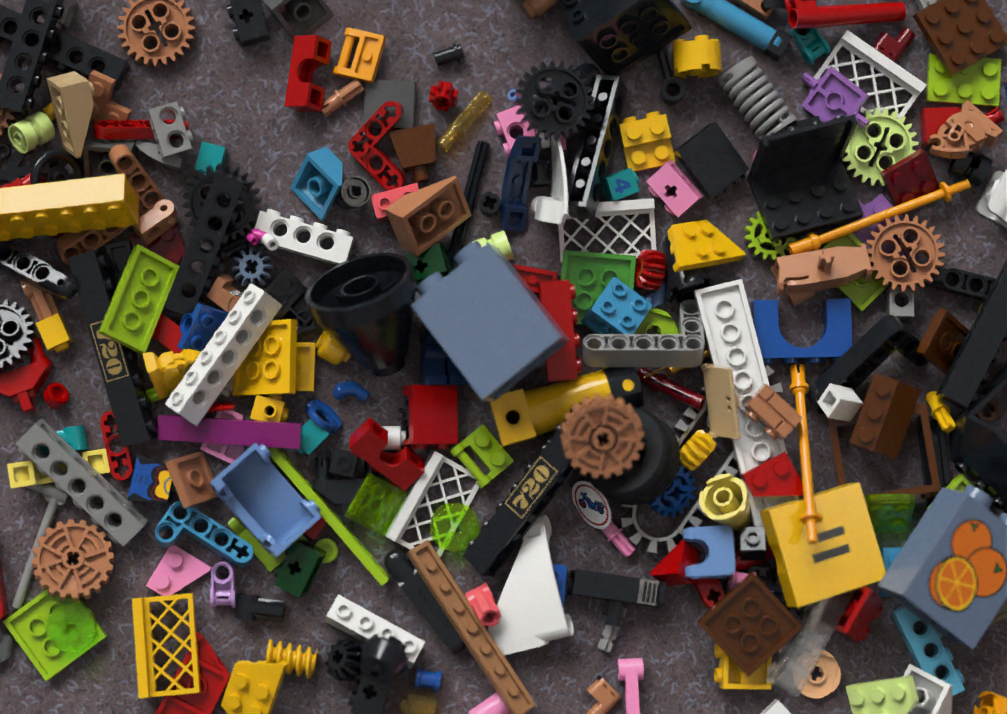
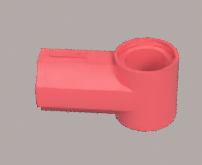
M486 582L465 593L468 602L483 626L493 627L498 624L501 614Z

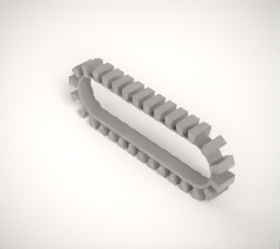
M768 365L765 366L767 377L775 372ZM781 382L770 387L776 393L783 392ZM704 384L700 391L706 394ZM705 401L704 406L698 413L690 406L684 411L682 416L692 420L689 426L681 419L674 425V429L683 432L680 438L677 437L679 446L706 410L707 401ZM734 449L713 477L721 475L722 472L733 476L736 475L738 470L728 466L731 460L738 465ZM698 497L676 530L670 535L661 538L651 537L640 529L636 520V508L638 505L621 504L620 506L631 508V518L619 519L621 528L633 524L637 531L627 538L636 546L640 539L644 537L649 540L645 551L657 553V542L665 541L667 552H670L676 546L672 538L677 534L682 537V530H684L683 527L687 521L692 527H698L703 520L692 516L696 509L703 516L706 515L702 511Z

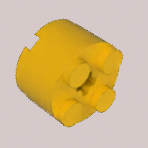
M698 35L692 41H687L686 39L673 41V65L676 78L687 79V74L698 76V78H708L719 75V72L722 73L721 43L719 39H709V35Z

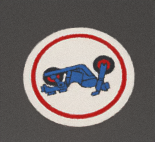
M587 481L576 482L572 489V499L583 519L594 528H607L611 522V510L605 496Z

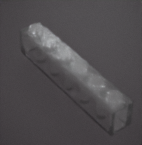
M855 589L803 606V609H801L803 612L798 620L804 627L779 649L778 653L780 655L777 661L773 662L767 671V683L791 697H799Z

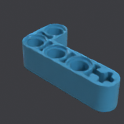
M181 501L171 505L155 529L156 542L163 548L172 547L184 532L239 568L248 566L253 559V548L247 541L191 506L184 509ZM177 510H184L187 516L184 519H177L174 517V513ZM198 523H204L208 529L203 533H199L194 527ZM163 530L173 532V536L168 540L162 539L159 534ZM219 536H224L228 539V543L225 546H218L215 543V539ZM233 542H234V543H235V547H234V549H233V548L231 549L232 544H233ZM247 551L246 557L238 558V552Z

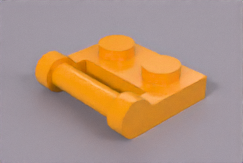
M346 28L344 33L346 38L338 65L334 66L333 74L342 78L357 79L373 84L387 38L384 35ZM359 39L351 69H349L347 65L354 41Z

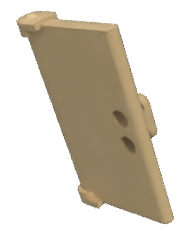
M702 364L701 370H703L710 425L709 435L713 438L740 439L737 413L740 404L739 396L735 394L732 368L714 366V364Z

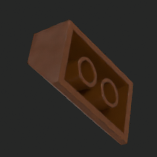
M874 373L849 443L896 460L921 390L898 380Z

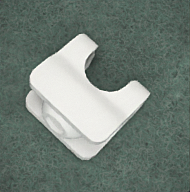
M1007 170L1005 172L997 171L993 173L976 205V211L979 214L1007 228Z

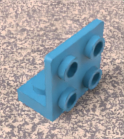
M613 277L581 322L597 334H634L651 309L652 304L622 281Z

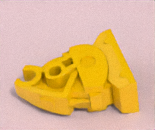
M183 349L181 353L176 354L170 351L162 353L159 358L153 352L143 353L148 374L160 400L165 398L170 390L176 389L199 357L201 351Z

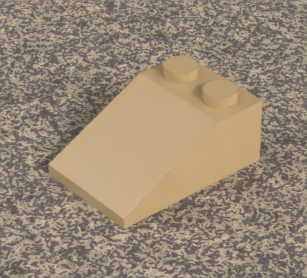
M73 71L49 77L47 82L62 147L75 158H79L82 155L93 110L92 96H95V90L92 82H89V80Z

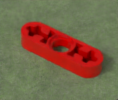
M107 411L102 415L100 425L110 471L115 479L128 480L134 473L130 447H124L119 453L112 451V441L120 439V436L112 435L108 438V433L113 432L112 427L106 425V421L109 420L111 415L114 418L112 411ZM126 454L127 458H122V463L124 466H128L129 470L125 471V476H122L121 473L116 472L120 464L119 460L113 461V456L121 457Z

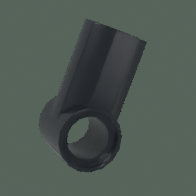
M238 593L235 618L283 622L286 601Z

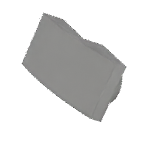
M144 139L143 142L136 140V147L153 161L174 170L184 171L185 162L180 158L179 154L161 159L155 140Z

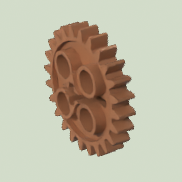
M128 0L131 8H122L126 16L118 17L124 24L118 25L117 29L124 32L118 35L120 41H125L121 46L124 50L129 49L127 53L129 57L136 55L135 61L137 63L144 59L146 67L152 61L155 68L159 67L160 62H163L168 67V60L170 59L176 64L177 55L184 58L185 55L182 50H191L187 42L195 41V38L190 33L196 32V28L190 25L196 21L194 17L189 16L192 11L190 8H185V1L138 0L135 3L132 0ZM159 9H167L165 16H156V12ZM146 11H150L153 19L159 26L161 33L168 43L167 47H164L159 36L154 31ZM137 21H146V24L143 28H135V24ZM171 29H178L179 33L176 37H167ZM149 41H158L154 49H147Z
M908 214L905 215L903 221H900L898 215H895L893 223L886 218V227L878 224L876 228L879 233L871 231L870 236L874 240H867L866 245L872 248L867 249L868 256H871L869 260L870 264L873 265L871 267L872 273H877L874 281L884 280L883 288L891 284V292H894L896 287H900L901 294H904L906 287H909L910 291L914 293L916 285L923 290L925 287L924 281L932 284L933 279L930 275L938 277L939 271L936 268H942L944 265L938 259L945 257V253L939 252V250L944 248V243H937L941 235L933 236L932 234L935 227L927 229V220L919 224L918 216H915L913 221H909ZM911 233L916 237V241L908 243L904 240L903 235ZM894 235L899 238L900 245L893 238ZM890 244L894 247L895 251L891 254H886L882 251L881 246ZM901 247L904 252H910L908 260L916 270L915 273L911 271L907 258L905 256L900 257ZM923 254L927 257L928 262L919 264L916 262L915 256ZM901 265L905 268L906 273L897 275L894 273L893 267Z

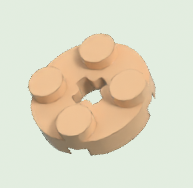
M812 648L802 651L794 659L791 666L790 674L793 685L801 694L807 697L819 699L827 696L836 690L840 683V667L832 654L825 650ZM815 666H818L822 676L812 680V675L809 674L810 669L814 670Z

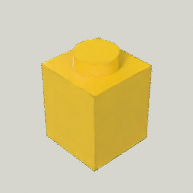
M57 313L36 323L47 350L60 353L69 349V344L74 342L63 315Z

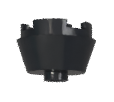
M378 634L372 635L369 640L364 642L361 648V672L374 683H390L407 669L409 658L405 654L406 646L399 639L391 635L389 639L378 637Z

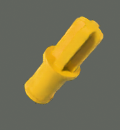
M937 391L928 393L925 400L932 410L931 416L937 420L945 433H951L956 428V424L950 415L949 406L943 402L942 398L936 396Z

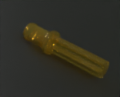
M481 91L454 123H449V128L436 141V144L443 151L448 152L459 137L463 138V133L489 105L492 101L491 96L485 91Z

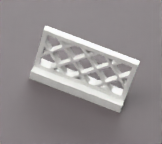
M848 30L814 76L818 80L824 70L830 68L828 65L833 58L835 65L830 66L839 71L838 67L852 65L854 78L849 80L851 82L855 81V85L859 87L858 80L872 78L874 92L867 94L869 96L875 95L876 106L880 114L884 108H894L897 111L896 119L906 114L926 86L924 82ZM841 46L850 52L851 62L838 64L836 53ZM854 55L857 56V57H858L859 59H861V60L855 61ZM865 62L870 65L871 75L857 77L855 64ZM874 69L880 72V74H874ZM886 76L890 80L891 89L877 91L875 77ZM893 82L899 85L900 87L894 88ZM904 89L912 94L907 103L897 105L895 91ZM892 92L894 106L880 108L878 94ZM862 106L860 112L864 114L866 109ZM899 107H904V108L901 110V112L898 113V108H899Z
M654 198L598 202L595 217H598L604 224L595 234L585 226L589 219H585L581 223L577 218H572L568 213L566 219H574L580 226L570 236L563 229V225L558 224L560 262L562 263L563 250H565L566 245L571 240L581 248V252H589L586 248L596 238L606 247L601 253H606L609 250L613 254H617L610 247L620 237L629 247L623 254L619 255H632L638 258L640 251L634 245L644 235L651 242V250H656ZM649 213V224L642 231L633 221L639 214ZM635 214L631 219L625 216ZM621 215L628 221L620 232L609 224L614 216ZM602 216H610L607 221L602 218ZM630 224L640 232V235L632 244L621 235ZM606 226L617 234L608 245L597 237ZM582 227L593 236L584 247L573 238ZM649 228H650V237L646 234V231H647ZM564 234H565L567 237H569V239H568L565 243H564ZM633 248L637 253L628 252Z
M431 450L424 463L425 473L412 484L384 535L410 550L415 548L413 545L421 544L426 540L437 539L439 549L436 553L441 557L479 486L476 484L478 481H476L471 490L462 492L459 478L470 476L475 479V477L468 469ZM445 462L452 466L454 477L441 480L439 470ZM457 470L463 472L464 474L458 475ZM436 475H437L438 481H437V482H433V480L435 479V477H436ZM456 479L459 493L446 496L442 483ZM439 484L443 498L429 501L428 489ZM469 494L465 500L463 495ZM460 496L463 504L460 511L450 513L447 500ZM425 497L426 503L421 504L423 498ZM444 501L447 514L434 518L431 504ZM427 506L431 519L417 523L415 516L417 509ZM457 515V517L455 518V520H454V522H453L451 516ZM412 518H413L414 524L409 525V523L411 522V520H412ZM449 518L451 525L449 531L438 534L435 521ZM432 522L435 536L422 539L418 526ZM416 528L418 541L408 543L401 539L405 530ZM445 536L443 542L441 543L440 538Z

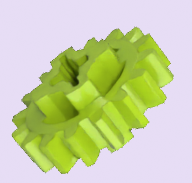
M759 211L756 212V219L751 217L748 220L751 226L744 228V231L749 233V235L743 238L745 241H750V244L746 247L747 250L754 248L753 256L755 257L759 253L762 254V261L767 256H770L771 261L776 260L777 254L779 257L785 256L783 250L789 252L788 243L795 242L796 239L793 237L785 238L783 245L781 240L771 242L770 237L766 238L765 236L767 230ZM758 224L760 233L759 236L755 238V228ZM760 246H770L772 250H766Z

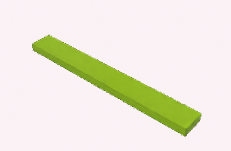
M266 447L272 454L271 458L307 500H313L321 510L319 514L380 585L383 586L391 577L350 529L343 524V521L320 494L312 488V485L283 451L277 447Z

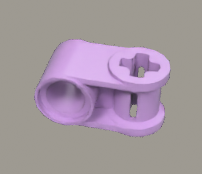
M221 561L215 564L211 570L210 606L211 608H216V606L231 605L232 608H236V569L229 561ZM220 566H226L229 569L230 574L227 579H223L218 575V568Z

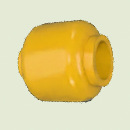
M326 331L321 334L315 345L318 356L332 365H338L341 361L347 362L351 356Z

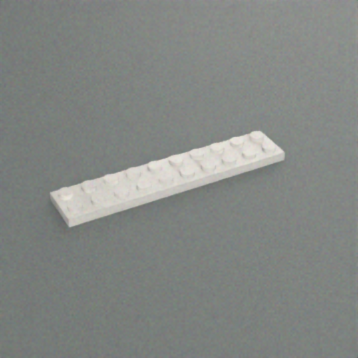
M739 279L698 289L693 292L703 322L704 335L712 364L718 367L732 368L735 394H738L740 408L737 409L740 439L731 438L741 475L782 452L787 453L784 440H779L778 438L773 440L764 432L766 427L761 422L754 423L745 414L748 410L744 408V405L750 398L754 396L761 386L767 384L770 387L743 281ZM748 490L753 526L764 527L760 510L789 501L799 500L798 496L752 497Z

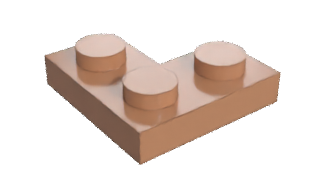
M93 70L88 79L89 82H92L95 90V96H92L94 105L90 119L93 121L129 120L132 110L111 101L116 80Z

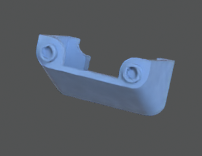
M255 442L208 485L263 548L275 558L321 518L318 513L321 510L313 500L307 502L295 491L272 465L269 459L272 454L263 444L258 446Z

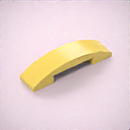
M106 448L79 453L99 474L110 473ZM32 460L7 464L11 489L55 483V481L50 476L42 474L37 469V464ZM58 462L59 469L63 472H68L67 465L63 462Z

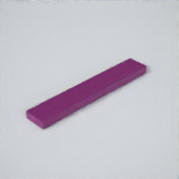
M161 414L158 415V440L252 446L256 442L258 446L263 444L265 447L302 448L303 423L203 417L196 426L182 416Z

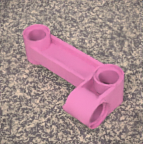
M618 659V680L625 683L626 714H640L638 680H644L643 659Z

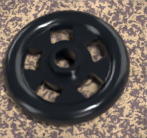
M53 149L41 154L34 162L30 174L31 185L41 184V173H46V183L57 182L58 174L61 177L60 181L84 179L83 168L79 160L68 151L62 149ZM56 159L58 166L50 168L48 162ZM67 164L73 169L71 174L64 168Z

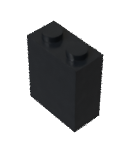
M717 122L709 123L672 151L706 198H719L727 191L725 188L728 185L740 182L746 177L744 173L749 170V167Z

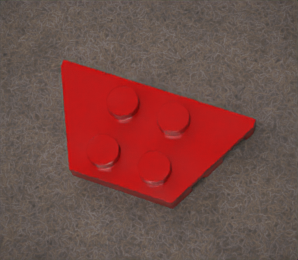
M197 632L201 692L164 696L155 714H212L230 679L231 673L202 633ZM188 650L182 661L184 665L191 661L192 652ZM193 665L189 668L191 671H193ZM181 666L179 667L174 679H176V677L183 670ZM186 671L178 683L185 689L194 688V679ZM175 685L171 690H177L179 688Z

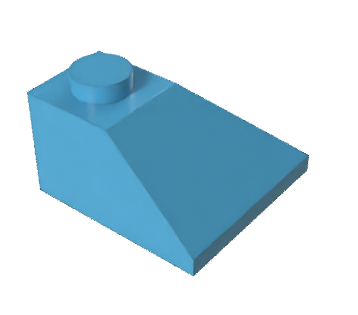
M328 147L306 155L290 188L320 220L325 219L342 186L343 163Z

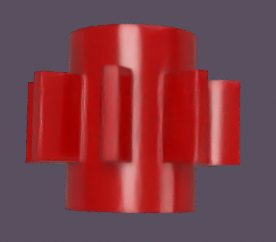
M439 81L437 87L431 85L428 102H433L436 110L448 111L450 105L456 107L459 90L454 89L451 82Z

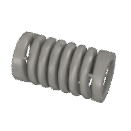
M750 56L725 72L717 82L723 86L724 92L729 93L728 97L731 101H734L735 108H740V115L745 116V122L750 123V129L755 131V136L761 140L766 134H778L786 131L798 119L789 111L790 108L787 105L771 114L784 104L783 98H778L765 107L779 96L777 90L772 91L759 100L774 88L772 83L766 84L753 93L768 82L766 75H763L747 86L763 74V70L758 67L755 58ZM750 70H753V72L743 78Z

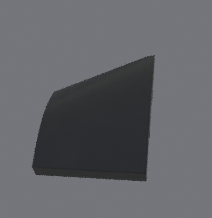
M283 267L262 289L278 302L280 299H287L272 320H297V335L316 329L319 325L313 320L305 299L308 288L286 267Z

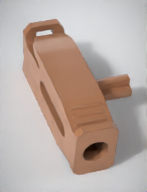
M865 243L859 244V247L838 246L776 257L774 265L777 274L776 293L778 296L783 294L784 287L788 293H806L845 286L861 278L867 281L870 280L872 275Z

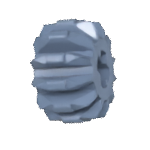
M250 247L249 255L244 250H241L242 260L238 257L234 258V261L239 266L232 267V271L239 272L235 275V280L243 279L241 284L243 287H246L249 281L250 284L252 283L255 286L256 281L261 286H265L262 278H272L266 270L271 271L274 269L273 265L267 264L270 262L271 257L269 255L263 257L264 251L262 249L256 255L253 247ZM250 263H253L254 265L258 263V266H256L257 272L252 273L250 271L249 273H247V271L250 269Z

